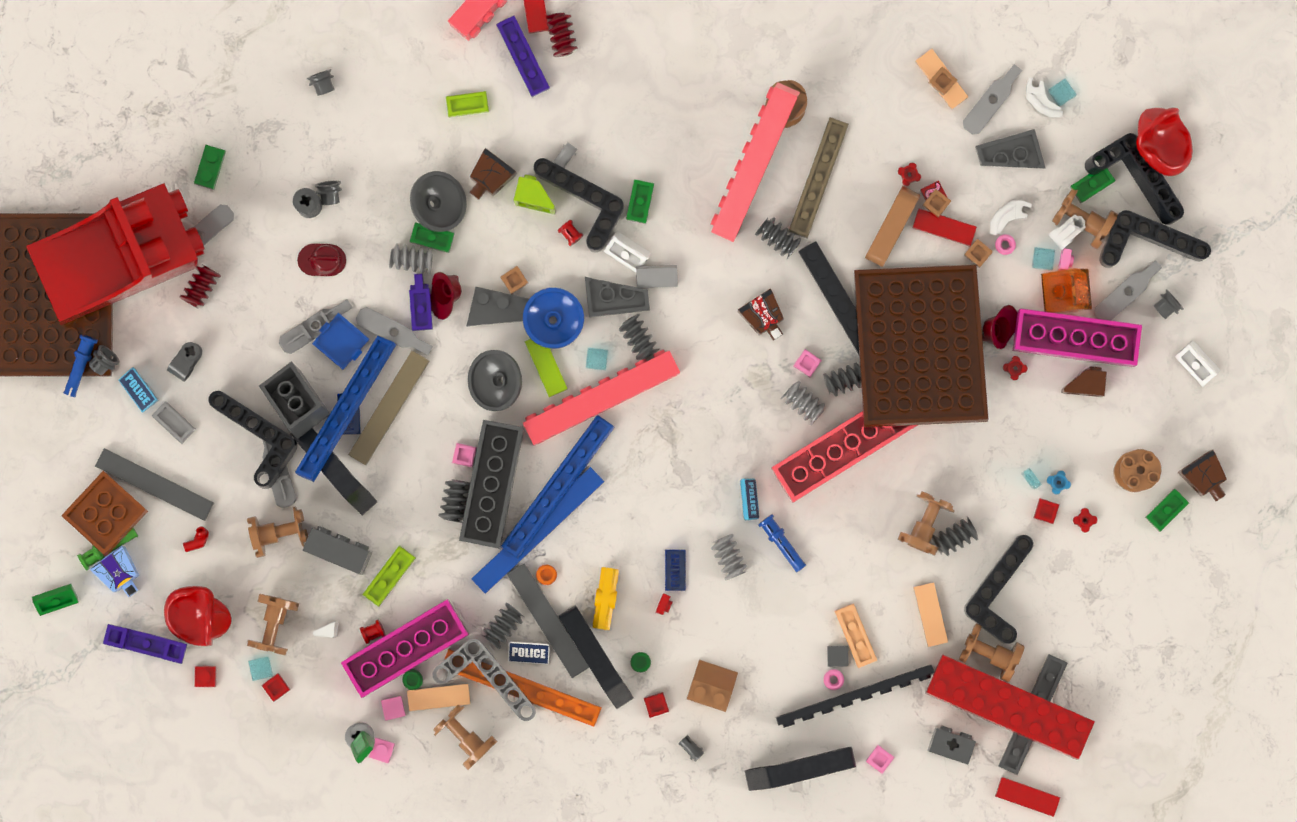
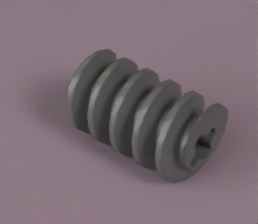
M302 188L294 194L292 202L301 216L313 218L320 214L322 203L315 191L310 188ZM306 200H309V206H306Z
M773 217L770 220L767 218L755 235L758 236L763 233L761 240L764 241L769 238L767 245L771 246L775 243L774 250L777 251L782 248L780 255L784 256L788 253V259L800 244L801 238L793 240L795 234L787 235V227L780 230L781 222L774 225L776 218Z
M640 314L629 318L619 328L620 332L627 331L623 335L624 339L631 338L627 343L628 346L635 345L631 350L632 353L639 352L636 360L645 359L660 350V348L653 349L656 341L649 342L652 334L645 335L648 327L641 328L644 321L636 320Z
M857 362L854 363V369L847 365L846 372L839 368L838 375L834 370L831 371L830 377L826 373L823 374L829 394L832 392L835 396H838L839 389L845 394V387L853 391V384L861 388V372Z
M454 479L445 481V484L450 488L443 490L448 497H442V501L447 504L440 506L445 513H440L438 516L444 520L462 523L458 518L464 517L460 510L465 509L466 506L461 504V502L467 501L463 494L469 492L465 486L470 485V483Z
M968 517V523L964 519L960 520L961 527L954 523L953 530L947 527L946 534L939 531V538L935 535L932 536L941 555L944 553L949 556V549L956 552L957 544L964 548L963 541L971 544L970 537H973L976 541L978 540L977 532Z
M505 603L507 611L499 610L502 617L494 616L497 623L489 622L491 630L488 628L483 629L486 633L484 637L498 649H501L499 641L507 642L504 635L512 636L510 628L513 630L518 629L515 622L523 623L520 617L523 615L509 603Z

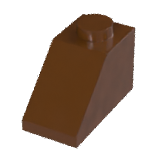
M1089 367V370L1083 371L1067 384L1061 393L1104 397L1107 372L1102 371L1101 367Z

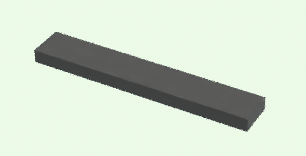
M105 448L95 467L204 521L214 502Z
M525 563L507 574L571 678L588 669V664Z
M1048 654L1031 694L1051 701L1068 663ZM1013 732L998 766L1018 775L1033 741Z

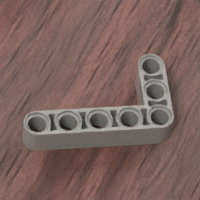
M477 639L467 641L433 670L434 681L444 684L473 662L521 720L529 721L536 714L534 705L483 643ZM472 642H476L480 646V650L476 654H471L468 650ZM457 655L464 659L461 667L453 665V658ZM485 658H489L493 662V666L489 670L482 668L481 663ZM442 668L448 672V677L444 681L437 678V671ZM498 674H503L506 678V682L502 686H498L495 683L494 679ZM511 690H516L519 693V699L515 702L508 699V692ZM523 706L531 707L532 715L525 718L521 715V708Z

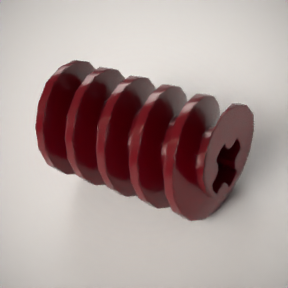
M554 13L546 16V19L550 20L547 22V26L551 27L549 34L554 35L550 38V41L556 43L552 46V50L557 51L553 54V57L568 56L578 49L577 46H571V43L575 42L576 38H570V35L575 32L574 30H568V27L573 25L572 22L566 21L571 18L569 14Z
M203 265L204 267H196L200 274H192L195 281H188L191 288H184L187 296H179L183 301L199 309L197 305H205L201 298H209L205 291H213L209 284H217L214 277H221L219 273Z

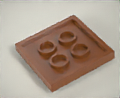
M102 471L61 516L103 555L107 556L148 511L107 473Z

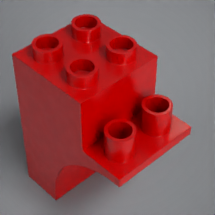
M165 183L122 201H119L118 197L113 198L104 208L88 218L26 246L60 325L196 269L197 257L204 254L203 250L205 248L196 227L185 230L181 219L188 217V209L179 189L168 192Z

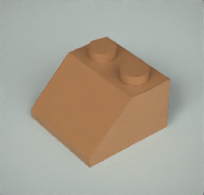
M699 660L686 699L726 712L738 672Z

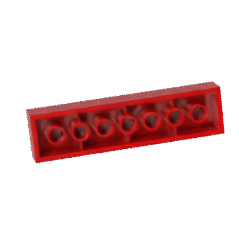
M945 655L941 656L925 694L1061 754L1079 760L1095 721Z

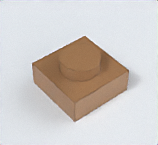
M941 67L928 83L944 96L957 82V79L945 68Z
M935 188L922 206L939 218L951 200Z
M977 239L964 256L980 268L993 251Z
M518 266L500 277L511 295L529 284Z

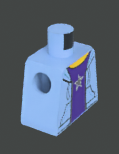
M120 546L90 568L112 592H118L120 589H123L126 595L131 597L139 591L132 582L139 576V573L125 546Z

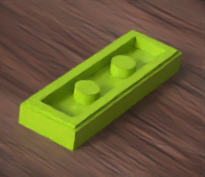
M531 339L524 341L549 398L568 390L551 350L536 344Z
M399 545L362 595L379 607L416 557Z

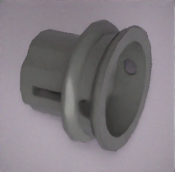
M331 69L307 77V80H310L309 86L314 85L317 96L335 90L331 82V78L334 77L330 74Z
M325 181L315 184V187L318 188L316 194L321 195L322 205L340 203L338 192L342 190L339 187L341 181Z
M1167 289L1165 294H1160L1162 299L1154 305L1164 319H1167L1173 312L1178 314L1180 309L1184 310L1182 305Z
M99 345L98 350H95L93 353L95 357L89 362V366L97 374L103 375L108 369H115V365H118L120 361L112 350L104 345Z

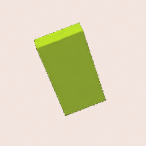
M486 91L446 96L449 118L489 112Z

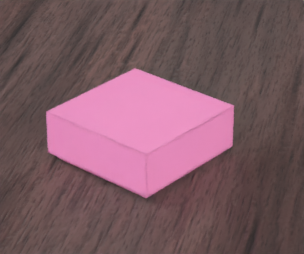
M805 349L794 364V367L808 377H811L822 360Z
M456 443L452 463L473 467L477 447Z
M401 696L381 700L385 721L406 716Z
M877 745L866 762L883 774L895 757Z

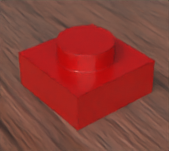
M662 594L656 613L663 615L664 611L669 612L673 601L669 600L671 596Z
M195 666V687H216V666Z

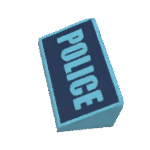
M134 367L118 380L142 413L159 401Z
M741 479L740 486L744 520L759 519L756 480Z

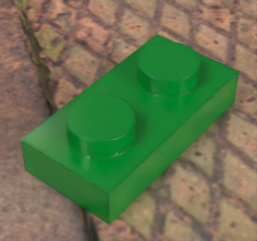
M205 145L194 184L215 189L226 153L225 150Z
M1107 168L1097 175L1088 174L1071 185L1070 188L1078 190L1075 196L1080 203H1083L1116 180Z
M634 179L626 220L646 224L654 183Z
M415 222L410 243L450 253L455 233L449 231L434 232Z
M1173 489L1145 518L1161 532L1189 502L1176 489Z
M71 584L32 596L33 604L40 616L79 603L78 596Z

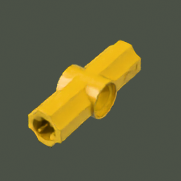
M601 568L599 588L596 590L594 603L596 608L592 624L593 628L610 630L612 612L615 609L619 569Z

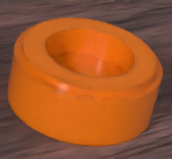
M542 565L538 568L536 577L541 584L550 585L555 582L557 572L551 565Z

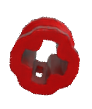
M572 220L567 221L557 230L558 233H562L568 240L570 247L584 236L583 233H579L574 227Z
M379 619L374 624L365 628L360 627V632L366 644L377 637L386 636Z

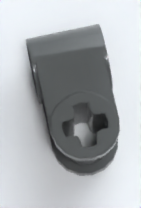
M193 342L185 343L169 364L167 371L185 382L202 356L201 346ZM194 348L193 351L196 352L195 355L189 356L190 352L188 351V349Z

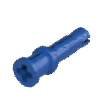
M80 334L81 341L78 349L74 352L76 359L63 391L64 394L69 395L70 389L73 388L70 394L71 397H76L87 361L92 360L91 353L94 345L98 342L97 339Z
M773 514L761 521L758 526L764 529L769 536L768 540L774 541L795 572H798L806 564L784 536V529L778 526L773 519Z

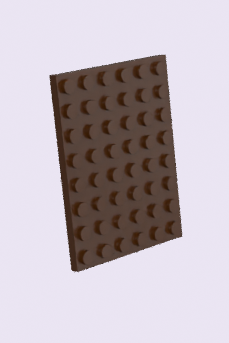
M0 213V377H69L76 359L74 352L78 349L81 341L80 334L98 340L91 353L92 359L95 357L93 353L95 350H98L99 345H104L113 351V304L60 325L26 247L58 233L95 213ZM87 361L82 377H112V370L108 369L103 375H99L89 366L90 361Z
M977 265L854 270L864 427L988 422Z

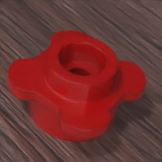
M909 163L908 166L898 169V174L901 175L904 186H909L911 182H918L921 179V174L918 173L915 163Z
M1013 356L1009 363L1003 365V370L1011 375L1010 378L1012 380H1018L1019 375L1026 373L1028 370L1027 366L1020 361L1018 356Z
M1087 508L1081 509V513L1073 518V523L1078 525L1084 533L1089 532L1090 527L1098 521L1097 517L1092 516Z

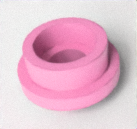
M1006 234L999 236L995 242L996 250L1002 255L1011 254L1016 247L1014 238ZM1002 242H1008L1009 247L1007 249L1003 248Z
M833 669L826 672L824 684L827 688L837 690L842 687L844 676L840 671ZM831 676L837 677L838 681L835 684L830 682Z

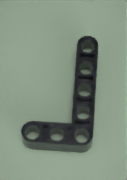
M1133 133L1126 134L1085 161V170L1091 175H1097L1122 160L1163 224L1171 225L1183 217V206L1164 176L1154 170L1140 155L1136 146L1137 135Z
M540 158L536 160L533 167L537 177L601 210L586 239L587 247L590 251H601L623 213L624 204L622 199L548 159ZM540 164L548 165L549 169L546 173H539L537 171ZM563 173L567 178L565 182L559 183L555 180L556 175ZM580 182L585 186L582 192H575L573 190V186L576 183ZM594 192H599L603 197L601 201L594 202L591 199V195ZM616 201L621 207L618 211H611L609 204ZM603 219L611 222V226L608 229H602L599 226ZM598 237L601 239V245L592 247L590 240Z
M1124 210L1118 214L1115 223L1109 231L1099 261L1105 268L1115 266L1121 258L1130 234L1198 262L1209 257L1211 247L1205 241L1134 212ZM1123 215L1127 216L1130 220L1127 226L1120 222V217ZM1140 223L1148 226L1149 230L1147 233H1142L1139 230ZM1159 231H1164L1167 234L1166 241H1161L1158 238ZM1114 234L1121 236V244L1113 242L1112 237ZM1178 239L1185 240V249L1177 246ZM1198 246L1203 247L1205 250V255L1202 257L1196 253ZM1106 253L1113 254V263H1108L1105 260Z
M221 391L212 392L208 398L210 406L272 446L254 474V481L260 488H271L296 452V440ZM222 396L224 398L223 404L216 406L215 399ZM239 407L241 409L240 414L233 417L231 415L232 410ZM257 418V425L250 428L248 426L249 420ZM269 429H274L275 431L272 438L265 437V433ZM285 440H291L292 442L289 449L282 448ZM274 457H280V464L276 467L271 466V460ZM263 474H268V482L261 484L260 477Z
M313 428L298 439L290 433L306 453L318 435ZM332 451L321 471L337 491L363 516L377 503V500L351 474Z
M1020 535L1013 540L964 607L965 615L981 625V628L997 640L1006 644L1013 643L1016 640L1017 631L988 607L1032 550L1033 540L1028 535ZM1021 538L1028 541L1026 550H1022L1018 546ZM1008 555H1013L1016 558L1014 566L1006 564V557ZM996 571H1000L1004 575V579L1000 583H997L993 578ZM985 587L989 588L992 592L989 599H984L981 595V591ZM971 604L979 606V613L975 616L969 613ZM989 616L994 617L996 621L995 626L992 628L987 627L985 624V620ZM1006 628L1012 632V637L1009 640L1002 638V631Z
M576 605L558 616L615 708L618 709L634 699Z
M846 747L778 765L752 768L744 772L748 790L754 791L776 788L855 768L856 762L852 747Z

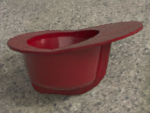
M309 244L301 249L297 261L301 271L307 275L335 276L345 268L346 255L337 245Z
M438 272L432 278L431 310L438 319L444 320L448 318L452 312L453 303L461 296L462 290L457 275H446Z
M1006 305L996 316L986 319L983 325L982 341L994 344L997 349L1005 348L1015 333L1017 311L1013 306Z

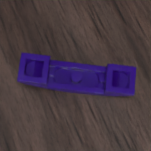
M111 624L107 625L103 641L105 645L154 656L179 664L183 663L187 644Z

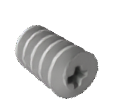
M396 243L394 249L391 250L389 268H392L395 263L396 269L399 270L403 264L405 271H408L411 266L413 272H416L419 267L421 273H424L427 268L430 274L433 259L431 248H428L427 252L424 253L423 247H420L419 251L416 252L415 246H412L411 250L408 251L407 245H404L402 250H400L399 244Z
M798 381L787 390L781 399L787 397L786 404L793 402L792 410L799 407L797 414L806 413L804 420L806 421L811 418L810 425H812L824 412L825 403L817 405L819 398L811 400L813 393L805 394L807 388L799 389L801 382Z
M733 534L714 541L715 544L711 547L712 550H718L714 555L715 558H722L718 565H725L721 572L729 573L724 578L725 580H730L746 573L743 570L747 565L740 564L744 559L743 556L736 557L740 549H733L737 542L729 541L734 536Z
M363 722L351 725L345 733L347 745L350 747L356 738L355 734L361 733V731H365L374 738L372 727Z

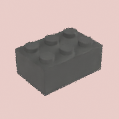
M292 361L259 385L287 429L297 439L330 415L301 370Z
M318 526L317 529H311L302 551L359 575L364 574L372 552L368 551L369 546L356 542L355 545L349 543L350 538L337 534L336 537L330 535L331 530Z

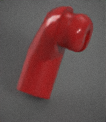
M198 527L194 539L183 543L185 552L205 546L209 537V532L205 527Z

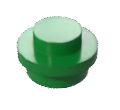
M638 652L632 656L630 664L634 671L642 673L649 669L651 660L646 653Z
M409 670L403 675L402 682L407 689L416 690L422 685L423 677L419 671Z

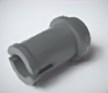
M688 735L678 743L691 756L690 759H694L695 762L704 754L703 748H699Z

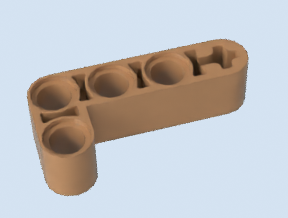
M905 186L901 187L865 256L867 260L881 267L884 266L918 202L920 194Z

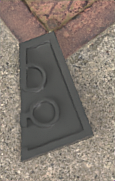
M1035 129L975 146L980 166L1045 169Z
M585 277L589 318L650 311L647 289Z
M475 287L466 326L522 322L523 311L529 299Z

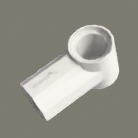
M1073 215L1064 224L1062 223L1054 229L1049 236L1062 250L1086 228L1085 220L1082 216Z

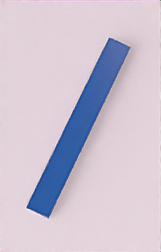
M377 335L296 469L295 473L298 476L312 482L316 480L396 347L394 342Z
M599 415L594 418L501 545L503 549L517 559L521 556L615 428L612 424Z
M591 467L574 482L518 559L505 549H502L472 578L473 582L486 594L604 483L602 478Z

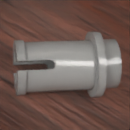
M568 142L566 145L563 144L564 148L553 161L565 168L572 156L576 155L575 152L577 151V148Z

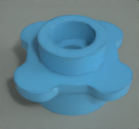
M1058 471L1056 475L1047 478V483L1051 485L1052 492L1056 495L1060 494L1062 490L1071 487V483L1065 477L1064 471Z

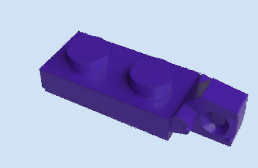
M414 274L415 285H410L409 290L412 331L433 330L429 284H424L423 274Z

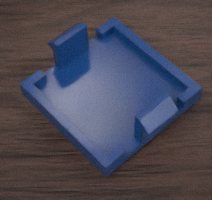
M338 313L330 323L326 322L319 330L321 334L312 344L344 370L352 359L355 361L362 353L361 349L369 341V338Z

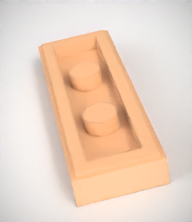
M933 49L915 61L929 81L941 67L949 72ZM958 82L944 96L940 94L951 110L968 98Z
M934 582L913 587L927 646L931 647L948 643Z
M854 603L836 610L835 614L857 667L860 668L877 661Z
M469 684L407 691L409 711L471 704Z

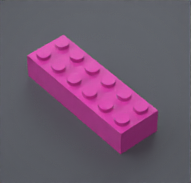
M1019 309L1017 311L1012 351L1135 367L1138 363L1142 325Z
M447 599L342 661L341 664L360 697L364 698L465 638L469 633L451 602Z

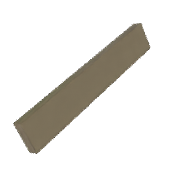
M829 118L788 232L808 238L848 128V123Z
M414 351L410 352L348 454L349 456L364 465L368 464L430 362L429 360Z

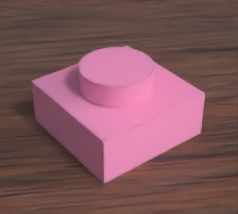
M1064 248L1061 251L1058 265L1059 271L1066 272L1068 267L1072 268L1074 256L1071 255L1072 250Z
M375 737V744L369 757L389 763L395 743Z

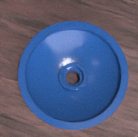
M546 288L538 291L528 300L523 311V325L527 335L536 344L549 349H558L571 344L581 333L584 324V312L580 302L573 294L561 288ZM551 317H555L557 319V322L555 324H551L549 322V319Z

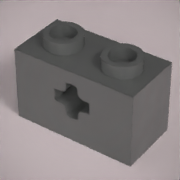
M942 725L940 729L935 728L927 751L968 765L976 741L971 740L972 735L960 732V735L952 733L953 729ZM954 738L955 743H957L958 745L957 748L953 747L952 750H950V746L947 745V742L952 741Z

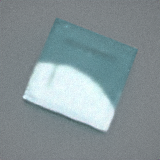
M1066 78L1048 90L1059 107L1076 96Z
M1035 247L1032 268L1052 271L1055 250Z
M588 348L586 368L606 371L608 350Z
M1030 468L1022 472V476L1032 489L1042 485Z
M269 656L248 661L252 681L273 677Z

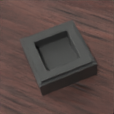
M827 646L828 667L849 666L848 646Z

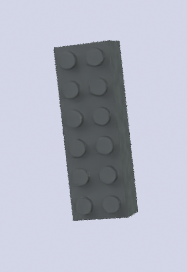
M483 420L459 541L501 548L524 433L523 427Z

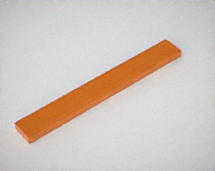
M448 649L445 659L455 651ZM457 655L453 658V665L455 667L463 665V657ZM473 662L458 674L494 688ZM481 663L482 668L485 670L492 668L490 664ZM506 671L531 703L593 727L595 726L602 707ZM503 674L496 675L494 679L498 686H502L506 682ZM516 690L508 692V694L519 698V693Z

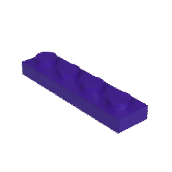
M515 16L497 23L496 26L531 97L549 90L550 87Z

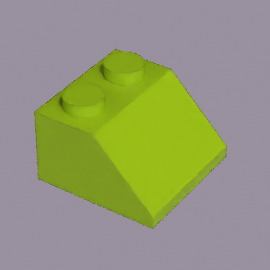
M531 175L519 177L514 196L515 205L555 215V206L541 183L536 180V177Z

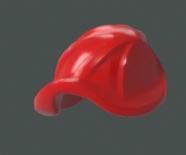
M1174 107L1168 109H1146L1138 121L1136 146L1140 155L1154 170L1165 176H1176L1182 173L1192 160L1193 146L1190 133L1179 117V109Z
M182 587L171 592L165 601L164 618L168 629L174 636L188 644L212 646L213 640L225 634L231 626L232 618L228 608L220 600L214 598L213 592L207 587Z

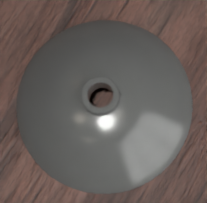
M432 171L422 175L416 180L410 193V206L413 215L428 230L434 232L449 231L459 225L464 218L467 208L465 192L461 184L448 173ZM430 201L434 203V207L431 206Z
M488 350L474 359L468 372V388L474 401L480 407L489 411H502L515 403L521 392L522 375L517 362L511 355L501 350Z

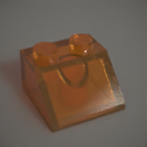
M1073 268L1041 274L1044 312L1068 313L1092 309L1088 269Z

